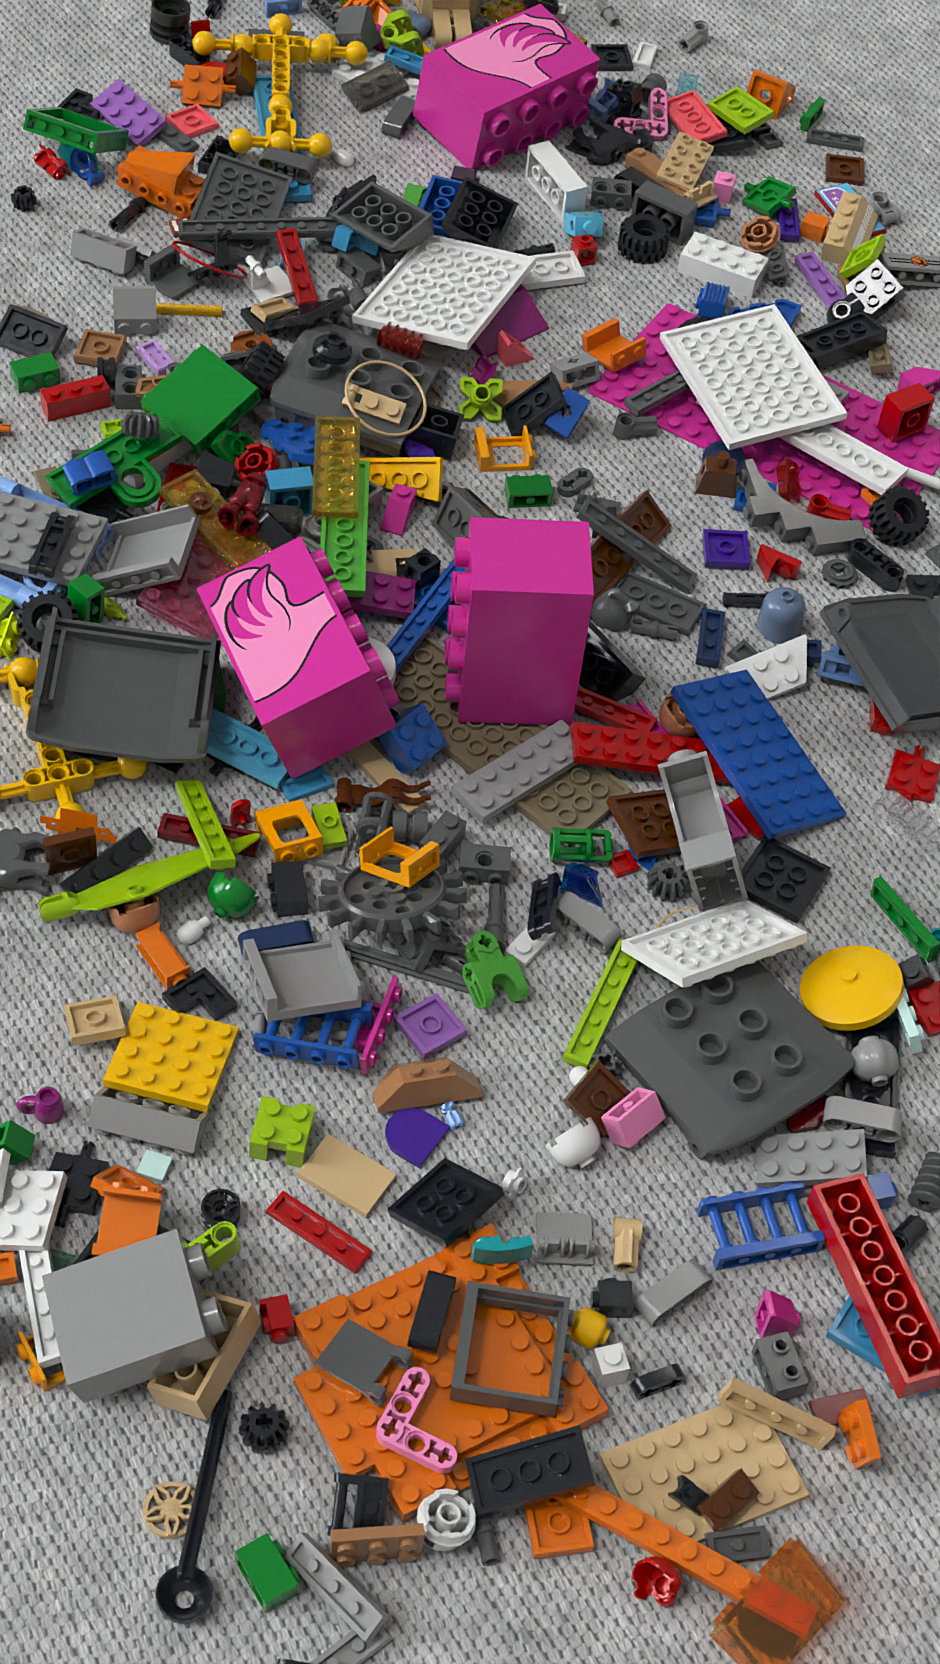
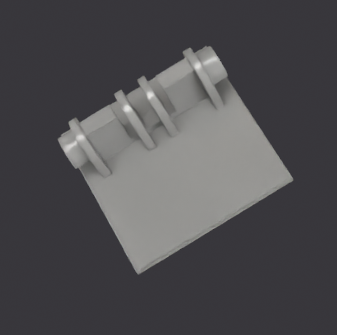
M536 1212L538 1264L593 1265L595 1241L592 1240L591 1214Z

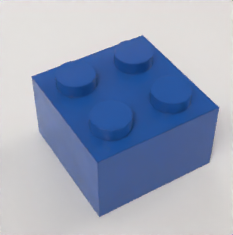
M423 703L405 709L394 718L397 727L377 736L395 767L401 773L415 770L448 744Z

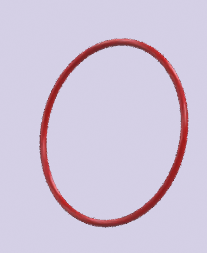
M182 241L172 242V246L178 252L211 270L238 279L248 278L247 273L239 266H237V269L245 276L231 274L212 267L185 253L175 244L189 246L214 257L215 253L194 247L190 243Z

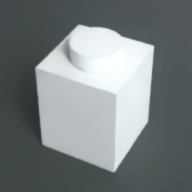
M622 1343L603 1346L593 1350L590 1364L598 1388L617 1385L627 1381L630 1366Z

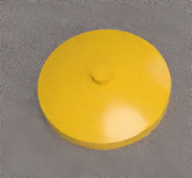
M852 945L830 950L816 958L803 973L799 990L802 1005L821 1025L835 1030L850 1031L868 1028L890 1016L901 1002L904 982L900 967L887 953L869 946Z

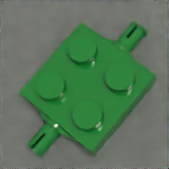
M768 176L757 185L749 182L744 185V190L749 191V194L742 199L743 205L768 217H771L783 206L792 209L795 205L794 201L790 199L797 193L796 188Z

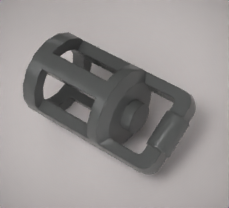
M370 792L363 797L362 810L356 825L358 839L355 851L358 854L360 853V847L390 827L392 810L396 809V802L390 795L382 792ZM372 801H384L382 810L372 808Z

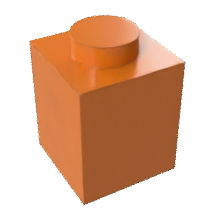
M808 211L801 223L800 236L821 243L829 230L830 218Z

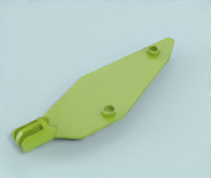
M254 833L236 839L227 838L235 855L260 839L261 835ZM201 848L135 866L77 894L65 891L42 898L38 902V909L42 920L48 923L72 917L79 910H100L129 901L139 902L145 897L209 866Z

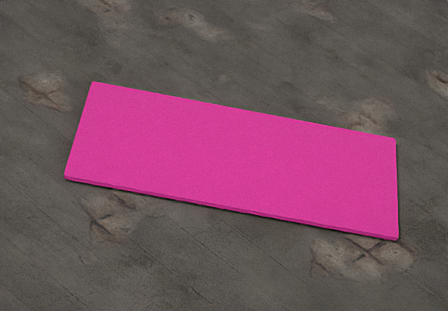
M666 304L632 341L634 342L641 337L646 338V356L615 373L606 369L600 375V380L595 381L588 388V393L635 415L624 405L625 398L678 370L660 340V333L676 329L686 320L692 319L696 315L675 305ZM822 375L825 380L849 391L847 400L842 404L847 411V418L830 423V425L906 467L931 476L940 466L939 429L927 424L925 430L892 443L877 428L884 403ZM690 388L639 416H656L657 427L703 449H706L711 443L723 441L702 406L696 404L697 398ZM779 437L741 447L745 454V460L753 459L764 479L776 483L808 500L814 494H823L829 499L830 503L851 509L849 520H861L863 527L874 531L873 527L869 526V522H871L868 519L870 505L860 496L861 490L866 488V486L859 487L856 480ZM903 478L898 483L900 488L905 486L908 490H915L916 495L925 486L907 478ZM894 511L895 516L899 520L901 518L900 514Z

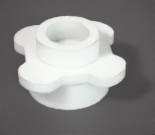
M524 1169L510 1170L503 1179L502 1188L509 1192L510 1199H513L517 1193L521 1194L526 1188L527 1179L524 1177Z

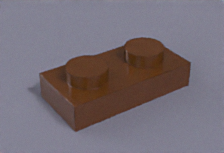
M742 1468L733 1472L696 1506V1509L714 1532L719 1531L760 1492Z

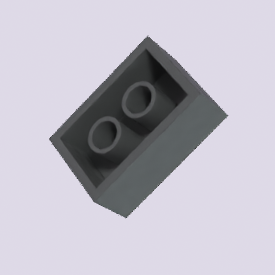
M646 180L635 191L631 215H638V213L650 214L664 220L670 229L669 241L682 246L693 233L698 203Z

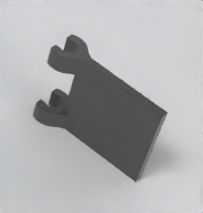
M348 1319L314 1363L315 1366L361 1392L371 1403L381 1408L387 1396L384 1395L386 1388L376 1383L392 1361L404 1371H407L414 1361L411 1359L413 1352L409 1349L397 1347Z

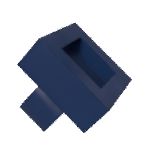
M807 639V667H813V663H820L822 640Z

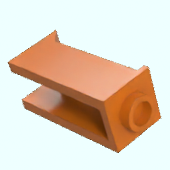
M161 921L135 933L136 938L140 942V944L136 945V948L166 990L190 976V966L185 963L165 933L161 932Z

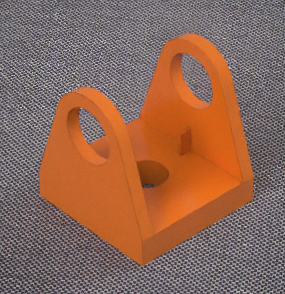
M755 69L753 70L747 93L774 111V118L772 119L776 120L791 103L796 86L788 81ZM763 89H766V90L769 91V93H770L769 99H764V98H763V96H762V91H763Z

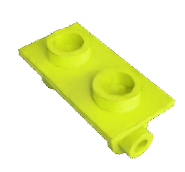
M11 612L9 618H5L0 622V658L1 656H6L8 661H12L21 635L17 623L18 618L14 612Z

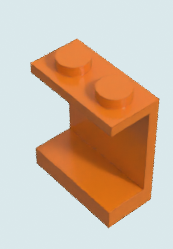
M615 318L582 334L583 351L598 359L600 364L613 373L646 356V338L641 337L631 343L620 335V323Z
M112 1182L111 1186H103L105 1198L97 1243H93L91 1255L93 1257L157 1236L163 1197L161 1193H157L156 1188L140 1186V1190L128 1189V1184Z

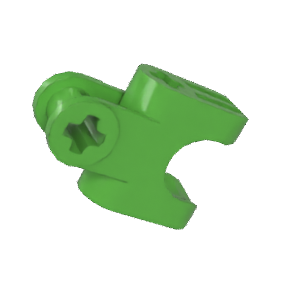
M485 930L476 932L472 937V941L466 945L464 953L468 963L464 964L462 974L475 1006L478 1009L490 1007L495 998L492 985L501 987L511 1001L525 1000L529 988L515 956L512 954L503 956L494 935Z

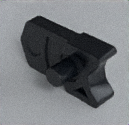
M677 1476V1489L668 1493V1496L697 1516H702L696 1509V1506L708 1494L686 1476Z

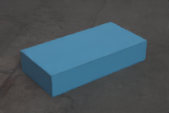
M323 766L294 779L288 778L283 780L279 788L287 801L292 802L333 788V782Z

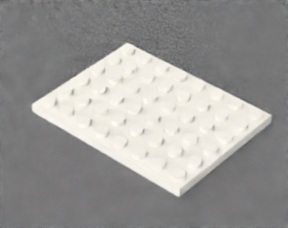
M432 235L421 245L411 247L352 315V323L438 343L439 345H447L460 350H468L534 268L536 257Z
M775 304L660 333L662 344L728 450L838 422L847 418V411Z

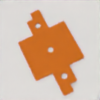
M61 808L60 819L40 816V823H45L46 829L59 831V835L76 831L77 827L80 829L93 827L96 839L113 843L117 841V836L111 835L110 829L97 827L98 816L95 814Z

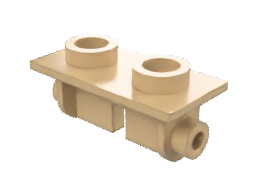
M706 181L699 188L696 187L688 190L683 195V197L698 203V208L718 198L717 195L713 194L715 183L712 181Z

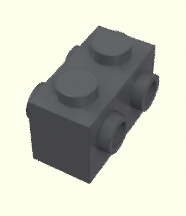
M789 1332L756 1339L751 1353L767 1392L782 1401L804 1395L810 1383V1374L807 1367L802 1366L799 1359L798 1345L794 1340H791Z

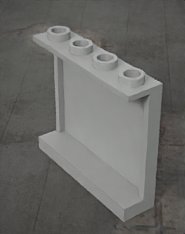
M187 504L112 523V527L119 535L106 572L93 574L92 578L105 588L106 596L181 579L201 520L192 507Z
M335 927L331 928V941L258 951L254 939L243 940L244 964L267 1022L361 1007V996H365L364 982L358 979L357 967L351 964L350 952L345 950L344 939L338 935Z

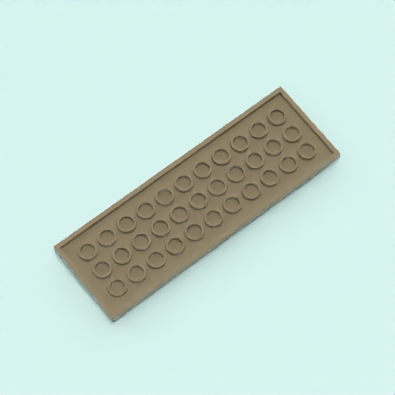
M428 634L397 673L393 688L401 702L400 704L406 709L422 703L425 705L448 743L441 751L470 774L549 727L543 724L458 722L457 702H445L446 673H457V670H448V666L444 665L445 647ZM579 763L511 806L550 835L552 827L592 829L611 813L606 803L609 796L630 794L632 789L602 766ZM561 843V845L566 846L567 848L573 845Z

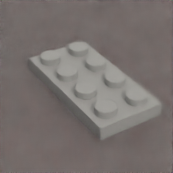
M864 1129L762 1135L756 1138L758 1187H778L787 1182H804L805 1186L818 1185L860 1173L864 1174L868 1182Z

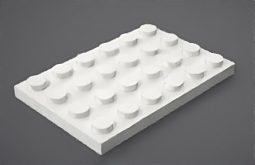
M744 899L621 941V949L683 988L690 987L702 980L712 979L721 973L734 971L735 968L753 964L759 959L775 956L778 952L794 949L797 945L807 942V932Z

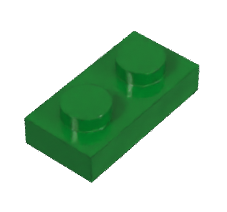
M818 97L814 103L809 105L808 110L802 113L799 123H801L800 130L807 132L808 128H811L822 115L825 99Z

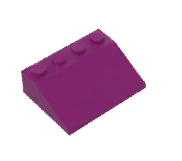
M521 284L471 345L480 356L490 357L496 354L498 336L501 330L522 342L549 329L525 287Z

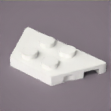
M804 634L726 666L724 672L729 674L747 669L768 700L802 687L806 684L807 636Z

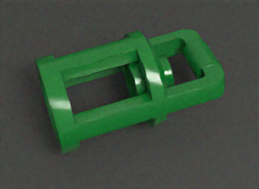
M551 828L549 838V857L551 862L609 863L611 861L613 839H611L610 831L588 828ZM593 836L604 837L603 854L605 856H592V853L596 851V840H593ZM561 843H562V844H580L579 847H568V848H567L566 846H560Z

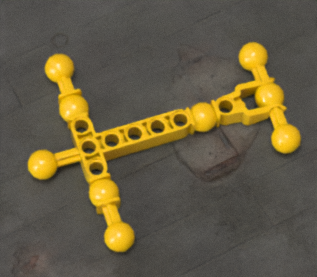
M282 13L275 14L269 22V29L272 34H253L251 38L248 34L244 33L233 37L234 33L231 32V39H218L211 32L200 31L194 36L192 42L194 50L203 56L210 55L215 50L232 52L242 47L249 55H252L253 59L272 61V98L268 105L271 117L266 119L265 136H252L244 128L233 130L228 141L234 152L242 154L247 153L252 147L265 148V150L269 147H276L292 152L306 150L316 158H325L330 154L333 147L332 141L324 133H315L310 139L296 138V121L291 119L290 116L293 110V104L290 99V62L309 63L310 59L315 63H323L328 59V64H330V58L334 57L346 58L350 64L355 66L362 65L368 57L366 45L360 41H352L346 47L331 46V39H328V43L320 38L313 39L310 42V38L288 36L293 28L292 21L286 14Z

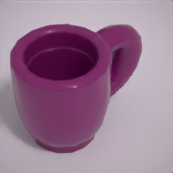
M44 1087L36 1095L22 1097L16 1104L20 1112L35 1114L36 1119L44 1124H54L64 1115L63 1098L53 1087Z

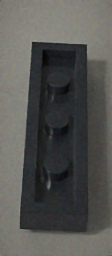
M136 827L62 881L60 886L64 892H73L75 894L116 876L151 850L153 846L141 827Z

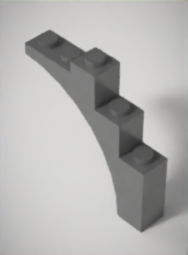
M753 459L744 460L742 468L739 470V479L744 484L747 503L743 507V516L748 520L750 527L774 524L775 533L779 535L781 542L805 539L806 547L810 549L813 556L849 551L851 542L854 539L863 538L867 540L861 520L843 521L827 519L795 507L780 497L767 484L759 473Z

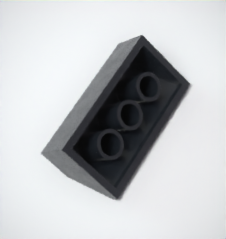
M589 621L579 684L584 689L618 702L632 695L646 678Z

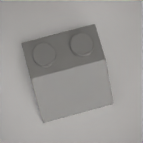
M113 286L114 333L122 335L157 334L156 286Z

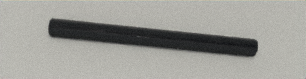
M224 1389L212 1412L177 1569V1579L179 1581L191 1582L194 1577L233 1393L231 1390Z

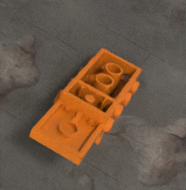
M138 145L134 151L131 150L126 160L118 165L117 173L119 174L116 185L139 197H144L148 202L179 218H190L205 179L192 173L196 154L192 152L150 151Z

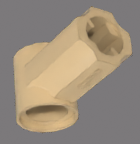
M614 1216L612 1229H614L612 1238L614 1242L613 1269L618 1272L631 1273L637 1271L638 1249L643 1228V1221L641 1219Z

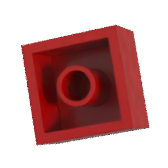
M920 382L889 393L885 397L877 428L892 443L925 430L935 397Z

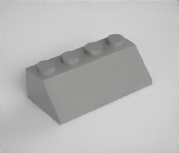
M103 1087L94 1095L87 1127L95 1128V1132L109 1135L115 1133L122 1135L121 1138L127 1141H137L139 1139L147 1141L151 1147L163 1148L166 1146L174 1148L176 1153L189 1155L199 1148L212 1109H209L206 1113Z

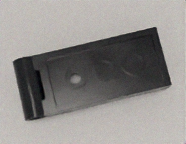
M862 310L796 337L818 370L886 344L888 329Z

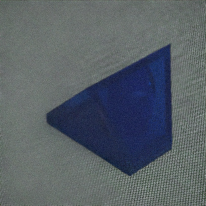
M580 862L567 864L564 868L560 889L574 893L579 898L604 909L597 880L599 871Z

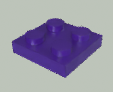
M703 529L702 541L705 567L750 568L747 531Z

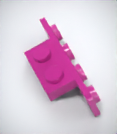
M392 977L382 1004L371 1002L373 1003L375 1018L372 1027L365 1025L360 1027L354 1049L363 1051L360 1059L363 1074H368L370 1067L375 1066L378 1058L377 1049L379 1044H384L386 1038V1026L388 1023L391 1024L394 1018L395 1003H399L401 1000L403 989L399 987V977Z

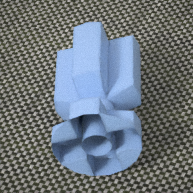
M450 1101L440 1107V1111L442 1114H446L445 1121L450 1126V1130L454 1131L457 1128H462L464 1121L459 1111L454 1110V1102Z

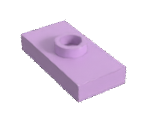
M155 339L136 346V352L157 376L165 375L167 365L175 362Z

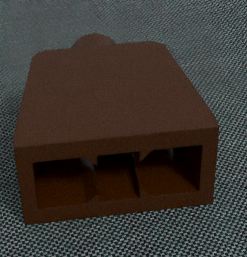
M719 451L717 456L705 457L696 477L695 494L736 499L737 460L730 458V454L727 451Z

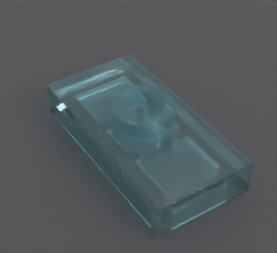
M680 73L676 96L691 90L696 91L698 76Z

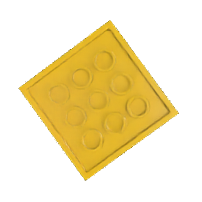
M137 1002L125 1028L126 1036L121 1037L104 1075L103 1086L207 1113L237 1039L239 1027Z

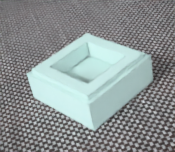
M146 1149L136 1174L150 1181L163 1184L173 1158Z

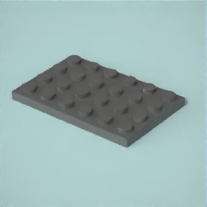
M216 152L189 220L279 218L293 177ZM271 239L227 240L230 257L233 260L244 258L243 263L247 264L245 262L246 257L252 255L256 261L262 264ZM182 241L190 243L194 247L215 253V246L210 244L212 241Z

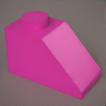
M914 367L901 373L897 388L901 390L920 382L933 394L940 390V371L923 367Z
M395 484L388 499L381 531L402 536L416 506L417 489Z
M764 1290L754 1315L760 1338L787 1331L790 1337H794L797 1328L800 1327V1315L798 1310H794L792 1300L771 1290Z

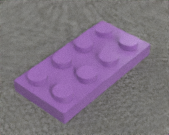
M117 79L90 103L92 108L100 110V115L108 123L129 130L127 139L136 147L138 145L143 147L168 125L165 118L120 79Z

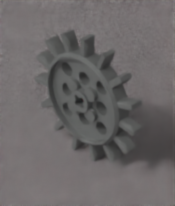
M387 855L374 865L395 873H401L400 863L405 859L395 858L394 855ZM359 857V866L353 870L340 864L335 866V877L340 881L321 880V893L325 896H318L319 911H330L327 913L328 926L330 928L347 921L351 922L348 925L349 939L353 940L365 929L376 932L378 945H383L387 933L402 932L408 943H413L414 930L426 926L437 935L442 933L439 916L454 920L460 919V905L454 903H467V888H458L463 886V873L461 871L443 875L447 873V859L445 858L440 859L439 867L408 888L361 870Z

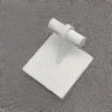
M252 255L246 257L245 262L250 266L252 274L248 275L247 279H242V281L260 303L293 295L289 278L279 265L264 270L262 264L256 261Z

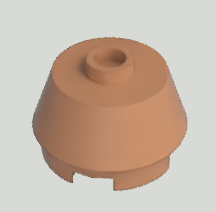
M756 216L755 220L750 221L747 225L746 223L743 225L741 243L748 251L764 256V253L775 250L780 236L779 227L768 216Z

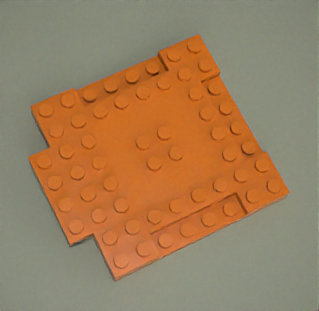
M492 1223L455 1240L447 1248L443 1246L442 1252L347 1297L343 1293L293 1317L294 1331L314 1365V1368L293 1377L295 1388L343 1473L363 1475L373 1470L377 1477L389 1478L387 1497L402 1523L416 1517L418 1507L423 1499L433 1494L434 1491L447 1488L456 1490L460 1494L471 1488L465 1463L466 1458L580 1425L581 1430L605 1419L609 1408L580 1362H575L570 1353H564L563 1361L568 1362L566 1380H560V1388L565 1389L563 1405L562 1407L557 1406L554 1417L449 1400L468 1281L530 1291L519 1274L520 1267L517 1262L484 1264L472 1261L471 1251L473 1243L484 1236L493 1237L499 1235ZM428 1270L457 1277L436 1354L407 1347ZM476 1304L464 1384L548 1397L556 1331L546 1315ZM348 1319L397 1347L409 1349L413 1352L411 1359L414 1361L410 1368L420 1367L427 1371L430 1377L429 1388L410 1425L451 1444L455 1448L457 1460L455 1468L447 1474L436 1473L382 1446L376 1439L377 1424L406 1371L399 1368L392 1361L376 1383L386 1388L384 1395L387 1396L386 1401L380 1408L371 1403L361 1392L315 1366L314 1362ZM416 1378V1380L411 1382L410 1394L413 1395L416 1386L421 1384L420 1378ZM399 1401L395 1404V1409L399 1413H407L411 1410V1405L407 1401ZM393 1419L390 1428L385 1430V1436L389 1437L391 1434H394L396 1420ZM417 1438L408 1442L409 1448L415 1452L421 1451L425 1447L423 1441ZM431 1445L426 1456L430 1458V1453H433V1446ZM446 1453L438 1456L439 1463L443 1464L445 1460H448V1454Z

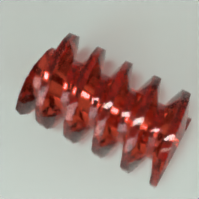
M390 321L381 328L377 338V346L383 344L385 349L391 346V351L393 352L399 349V354L404 355L406 353L409 358L414 356L416 361L419 359L424 345L422 333L418 338H415L414 330L410 335H407L408 328L405 327L402 332H399L400 325L397 324L392 329V322Z

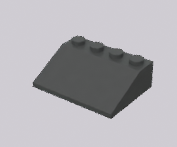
M373 181L331 214V218L390 252L421 245L434 234L432 214Z

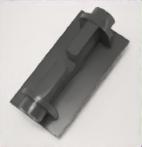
M781 248L764 253V256L769 258L767 265L769 280H774L778 287H783L787 282L786 276H789L784 249Z

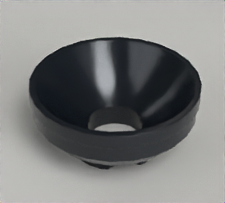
M330 332L319 336L314 341L312 348L313 354L317 359L332 365L345 364L351 359L352 355L351 345L338 332Z
M175 1566L165 1572L158 1581L155 1594L156 1602L165 1618L178 1624H187L200 1619L209 1609L213 1595L212 1584L205 1572L197 1567L191 1582L179 1581L177 1579L178 1566ZM182 1591L190 1592L194 1597L192 1605L188 1608L178 1607L175 1603V1597L178 1593Z

